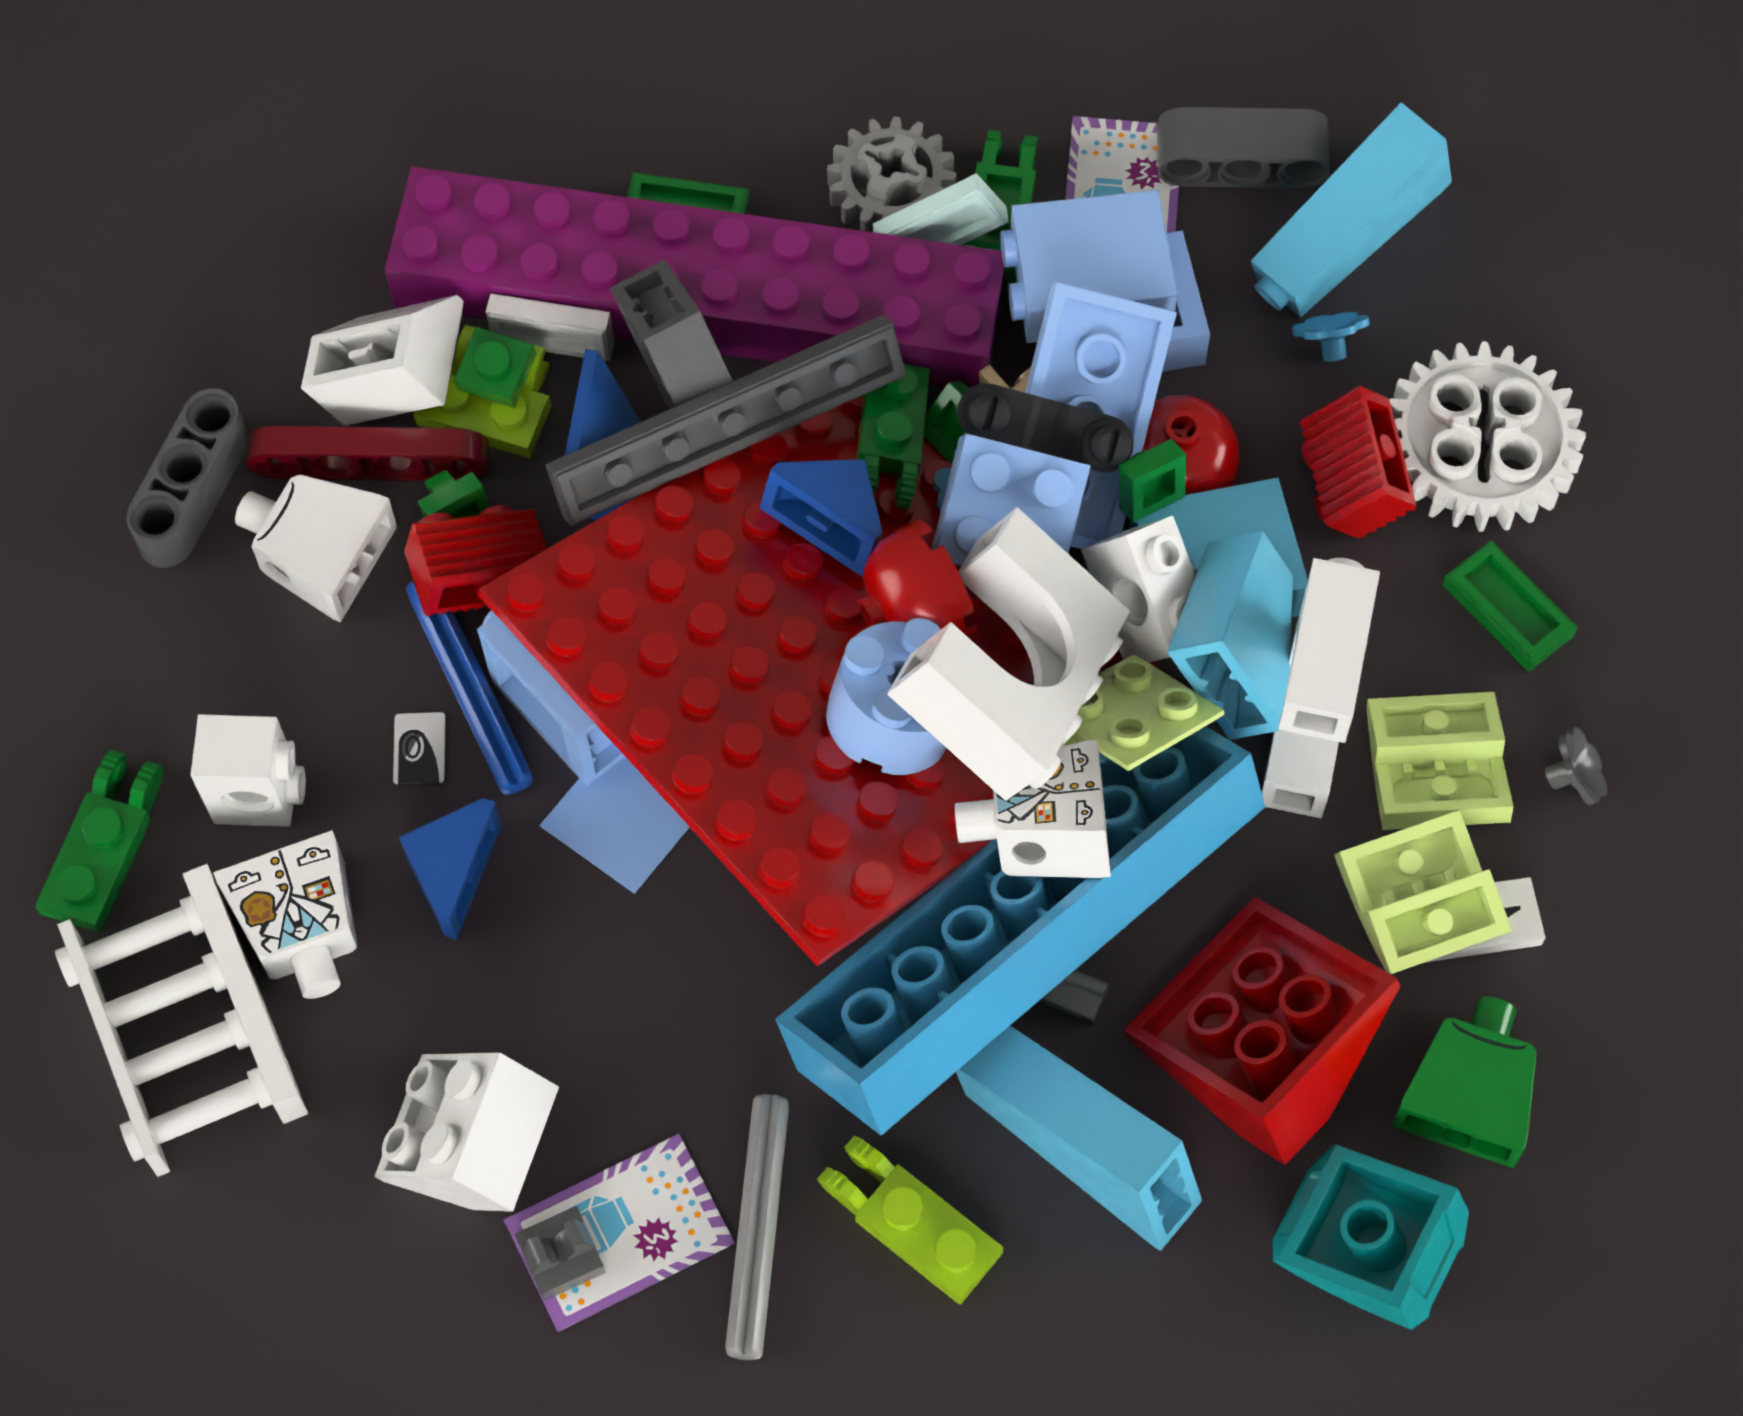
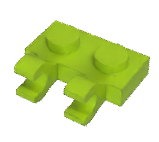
M465 324L456 345L445 405L414 411L413 416L416 425L426 428H459L476 431L488 439L489 447L530 459L552 407L549 395L539 393V389L549 369V362L543 361L546 349L533 344L536 357L515 408L459 391L456 388L454 378L476 328Z

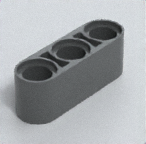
M1179 107L1167 110L1157 120L1159 178L1165 183L1181 187L1311 188L1320 185L1330 176L1328 118L1316 110L1293 108Z
M203 389L189 398L129 505L126 514L127 525L140 554L152 566L160 568L174 567L187 559L247 450L249 443L248 432L238 404L231 394L222 389ZM227 423L217 431H206L213 424ZM187 474H199L197 478L190 482H178L181 477ZM159 525H172L167 531L163 532L162 534H149L155 527Z

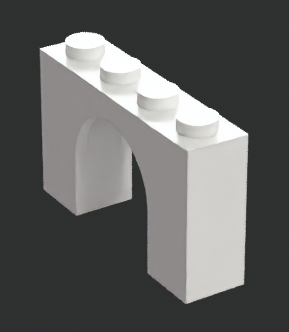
M1018 507L977 539L958 572L963 583L996 612L1017 634L1030 658L1034 685L1020 681L1007 673L950 622L909 655L887 693L889 697L1005 801L1027 785H1030L1033 789L1041 787L1058 769L1061 759L1056 754L1060 746L1069 740L1079 728L1082 718L1077 713L1080 707L1100 687L1103 678L1098 675V672L1120 648L1123 640L1118 636V633L1130 612L1129 609Z
M1313 558L1291 645L1290 672L1278 730L1282 731H1276L1272 734L1261 790L1265 807L1322 819L1330 793L1339 742L1345 743L1354 715L1380 571L1364 568L1363 565L1354 560L1332 558L1327 561Z

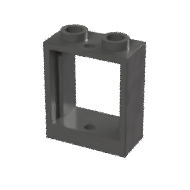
M665 260L610 288L668 409H672L733 381L700 310Z

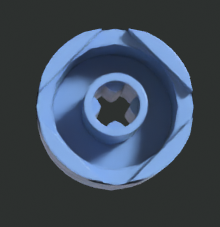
M914 618L907 623L901 621L884 622L868 627L851 638L847 643L829 695L826 721L829 732L837 746L849 758L859 764L862 758L872 763L882 765L881 772L907 775L933 766L947 748L887 695L909 655L941 630L936 623L924 618Z

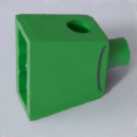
M1484 996L1478 999L1471 1024L1455 1018H1445L1400 1103L1391 1127L1514 1168L1525 1150L1528 1139L1537 1054L1536 1047L1532 1044L1509 1037L1517 1013L1515 1006L1499 998Z

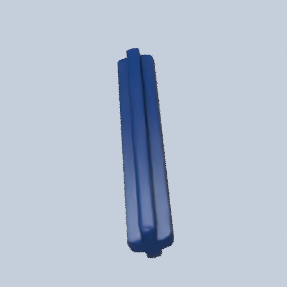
M412 580L406 586L410 603L500 791L505 795H513L527 789L533 783L531 770L455 613L447 611L442 615L435 613L429 617L423 613L414 581Z

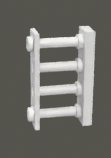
M208 864L182 873L191 896L179 900L181 907L88 945H85L70 919L57 924L65 947L55 950L57 961L69 987L80 984L130 1118L129 1121L120 1124L124 1141L134 1162L145 1158L157 1177L170 1172L160 1144L257 1103H259L261 1109L273 1104L283 1124L308 1114L220 888ZM189 931H192L194 936L206 933L213 952L202 956V964L106 1002L95 972L96 969ZM214 987L216 993L228 989L235 1009L224 1013L225 1021L128 1060L116 1027ZM236 1045L238 1050L250 1046L258 1067L247 1071L248 1079L150 1119L138 1085Z

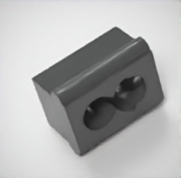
M1074 970L1038 1002L1094 1025L1108 993L1109 986L1106 982Z

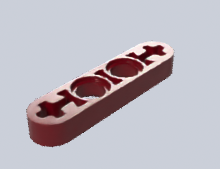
M266 426L254 429L250 433L247 467L259 476L272 479H290L296 475H304L320 480L425 481L444 470H447L455 480L471 472L474 473L477 479H480L487 473L489 441L479 432L459 428Z

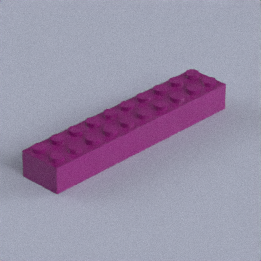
M413 166L410 169L384 269L395 307H405L458 295L464 301L461 316L487 320L486 309L491 293L610 312L614 339L635 342L610 288L665 260L700 310L720 354L778 362L884 315L893 322L903 363L930 368L928 385L946 387L948 382L962 381L968 388L980 384L979 371L992 364L1006 278L1002 251Z

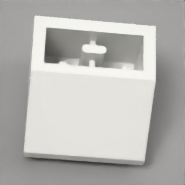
M458 295L361 316L312 336L301 389L344 426L445 405L464 301Z
M502 1053L422 1054L418 1065L412 1070L407 1079V1094L395 1125L384 1138L382 1158L374 1177L383 1182L471 1210L513 1211L559 1086Z

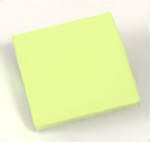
M1495 692L1368 699L1367 718L1370 750L1382 830L1406 829L1458 810L1461 812L1465 825L1511 823L1514 806L1502 757L1505 736Z
M1460 810L1334 854L1359 919L1381 964L1389 974L1512 932L1490 869L1482 871Z

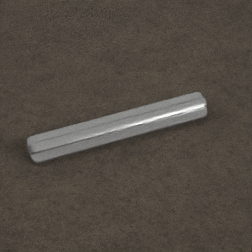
M759 1094L755 1096L752 1104L725 1345L727 1355L740 1360H757L763 1355L789 1114L787 1098L779 1095Z

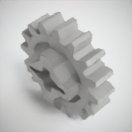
M893 117L890 128L881 129L880 124L875 119L869 120V133L864 136L857 130L850 129L848 131V147L835 145L833 148V164L827 166L830 204L832 207L841 206V221L846 225L858 219L860 220V231L872 232L873 223L955 184L957 173L954 172V155L952 152H942L943 137L940 134H936L928 139L923 138V123L919 121L909 131L901 129L900 117ZM853 180L857 182V189L853 183ZM858 191L865 193L866 196L863 197Z

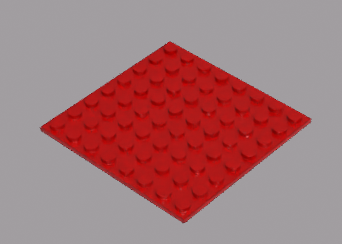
M863 395L637 496L479 588L478 594L483 602L816 966L825 962L946 878L991 841L958 842L955 803L994 798L993 789L950 750L946 749L937 763L923 771L907 775H892L881 772L882 765L872 763L862 758L859 764L849 758L837 746L827 726V705L847 643L851 638L868 628L858 605V600L867 596L863 577L760 509L770 470L778 462L856 460ZM924 436L921 465L916 477V487L910 509L895 507L894 489L898 475L878 472L879 484L877 492L874 494V500L882 528L879 543L896 530L921 519L933 530L922 536L929 548L931 549L940 515V511L936 506L939 494L933 488L932 481L938 470L952 468V463ZM965 585L975 612L963 619L965 623L978 625V632L969 639L1007 673L1020 681L1034 685L1031 661L1017 634L996 612ZM1119 649L1100 668L1098 674L1123 660ZM1149 662L1151 665L1161 670L1154 662Z

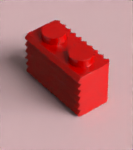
M1359 385L1300 420L1299 424L1304 429L1302 435L1306 439L1301 446L1302 454L1307 465L1314 471L1312 477L1317 483L1315 488L1319 492L1314 499L1315 508L1327 527L1355 538H1364L1367 536V533L1376 532V529L1379 527H1386L1387 522L1396 521L1397 517L1405 516L1407 511L1416 510V502L1389 398Z
M497 505L487 508L475 516L453 518L448 513H434L426 516L419 523H412L404 553L423 613L429 617L435 613L442 615L447 611L455 613L460 609L466 612L471 608L476 610L483 606L489 608L478 596L479 588L546 550V541L543 539V531L539 529V520L536 519V511L533 508L513 511L509 506Z

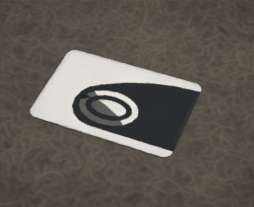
M442 712L397 714L394 721V784L442 783L444 781L445 714Z

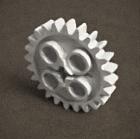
M1482 341L1477 356H1470L1464 345L1457 343L1452 360L1450 361L1439 350H1435L1432 353L1429 368L1415 362L1412 365L1409 380L1400 378L1397 381L1393 395L1395 398L1389 399L1410 481H1413L1412 490L1415 502L1426 496L1429 497L1432 503L1428 516L1432 518L1438 515L1444 508L1452 510V526L1456 528L1462 523L1466 515L1474 516L1479 532H1484L1489 517L1495 516L1504 530H1510L1515 512L1528 523L1534 522L1538 505L1551 511L1558 499V492L1567 494L1574 479L1572 473L1578 472L1583 459V455L1578 451H1581L1586 438V432L1576 429L1583 413L1581 409L1566 408L1573 391L1571 388L1553 391L1552 386L1557 372L1553 369L1538 376L1533 372L1537 358L1534 355L1525 359L1521 365L1513 362V346L1508 345L1503 350L1500 358L1492 357L1488 342ZM1479 390H1484L1488 394L1484 440L1490 446L1484 461V471L1487 479L1485 483L1478 479V460L1481 452V430L1476 427L1481 413ZM1449 402L1456 404L1463 411L1447 410L1441 403ZM1503 406L1517 407L1523 411L1524 415L1510 414L1504 410ZM1454 457L1461 461L1463 466L1455 467L1448 465L1440 458ZM1503 461H1517L1520 464H1522L1525 467V469H1511L1510 467L1506 466L1503 463Z

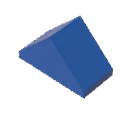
M865 459L778 462L770 470L760 509L863 577L866 560L877 547L882 535V528Z
M481 798L399 837L407 862L446 938L458 940L502 827L495 801Z

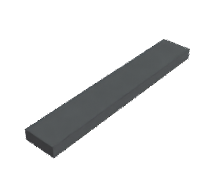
M881 315L545 464L563 518L570 526L907 376L893 322L886 316Z

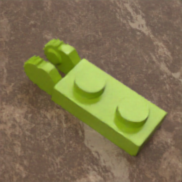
M854 1135L844 1147L845 1152L848 1153L850 1159L858 1167L865 1169L881 1185L867 1199L859 1188L845 1175L829 1167L818 1177V1183L821 1184V1187L855 1215L856 1223L956 1303L961 1305L1003 1254L1004 1247L899 1164L894 1167L881 1152L873 1148L864 1139Z

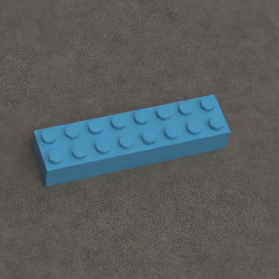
M1206 726L1129 771L1099 752L1111 877L1009 876L1002 872L997 839L991 840L775 1019L797 1071L879 1135H883L1265 808L1250 752Z

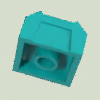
M1332 1145L1308 1169L1272 1239L1273 1262L1354 1306L1412 1330L1429 1318L1430 1308L1459 1249L1464 1247L1469 1210L1456 1187L1345 1147Z

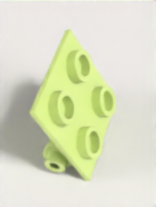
M1133 654L1098 674L1103 678V681L1095 694L1080 707L1077 713L1082 718L1079 728L1061 746L1097 740L1098 752L1129 771L1224 716V709Z

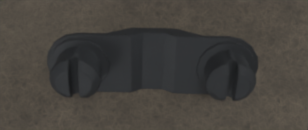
M980 383L972 386L962 394L957 406L959 424L967 434L1090 465V470L1097 472L1118 470L1119 464L1129 460L1133 452L1134 440L1130 429L1123 421L1110 415L999 385Z

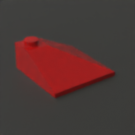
M1254 896L1123 1031L1133 1044L1233 1132L1283 1165H1286L1330 1119L1401 986L1398 978Z

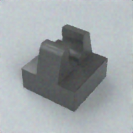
M577 1206L515 1233L516 1240L543 1301L606 1273Z

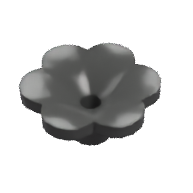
M1578 727L1568 729L1566 734L1560 736L1558 740L1559 749L1564 760L1546 766L1547 780L1555 790L1571 784L1578 790L1586 804H1596L1600 801L1601 797L1607 795V784L1601 773L1602 763L1596 748L1592 744L1587 743L1581 729Z

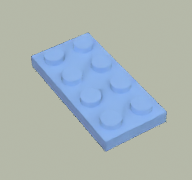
M1052 282L1025 393L1110 415L1123 421L1130 429L1134 440L1131 458L1143 450L1177 312ZM1119 469L1112 472L1089 470L1070 546L1084 549L1122 532L1126 515L1119 508Z

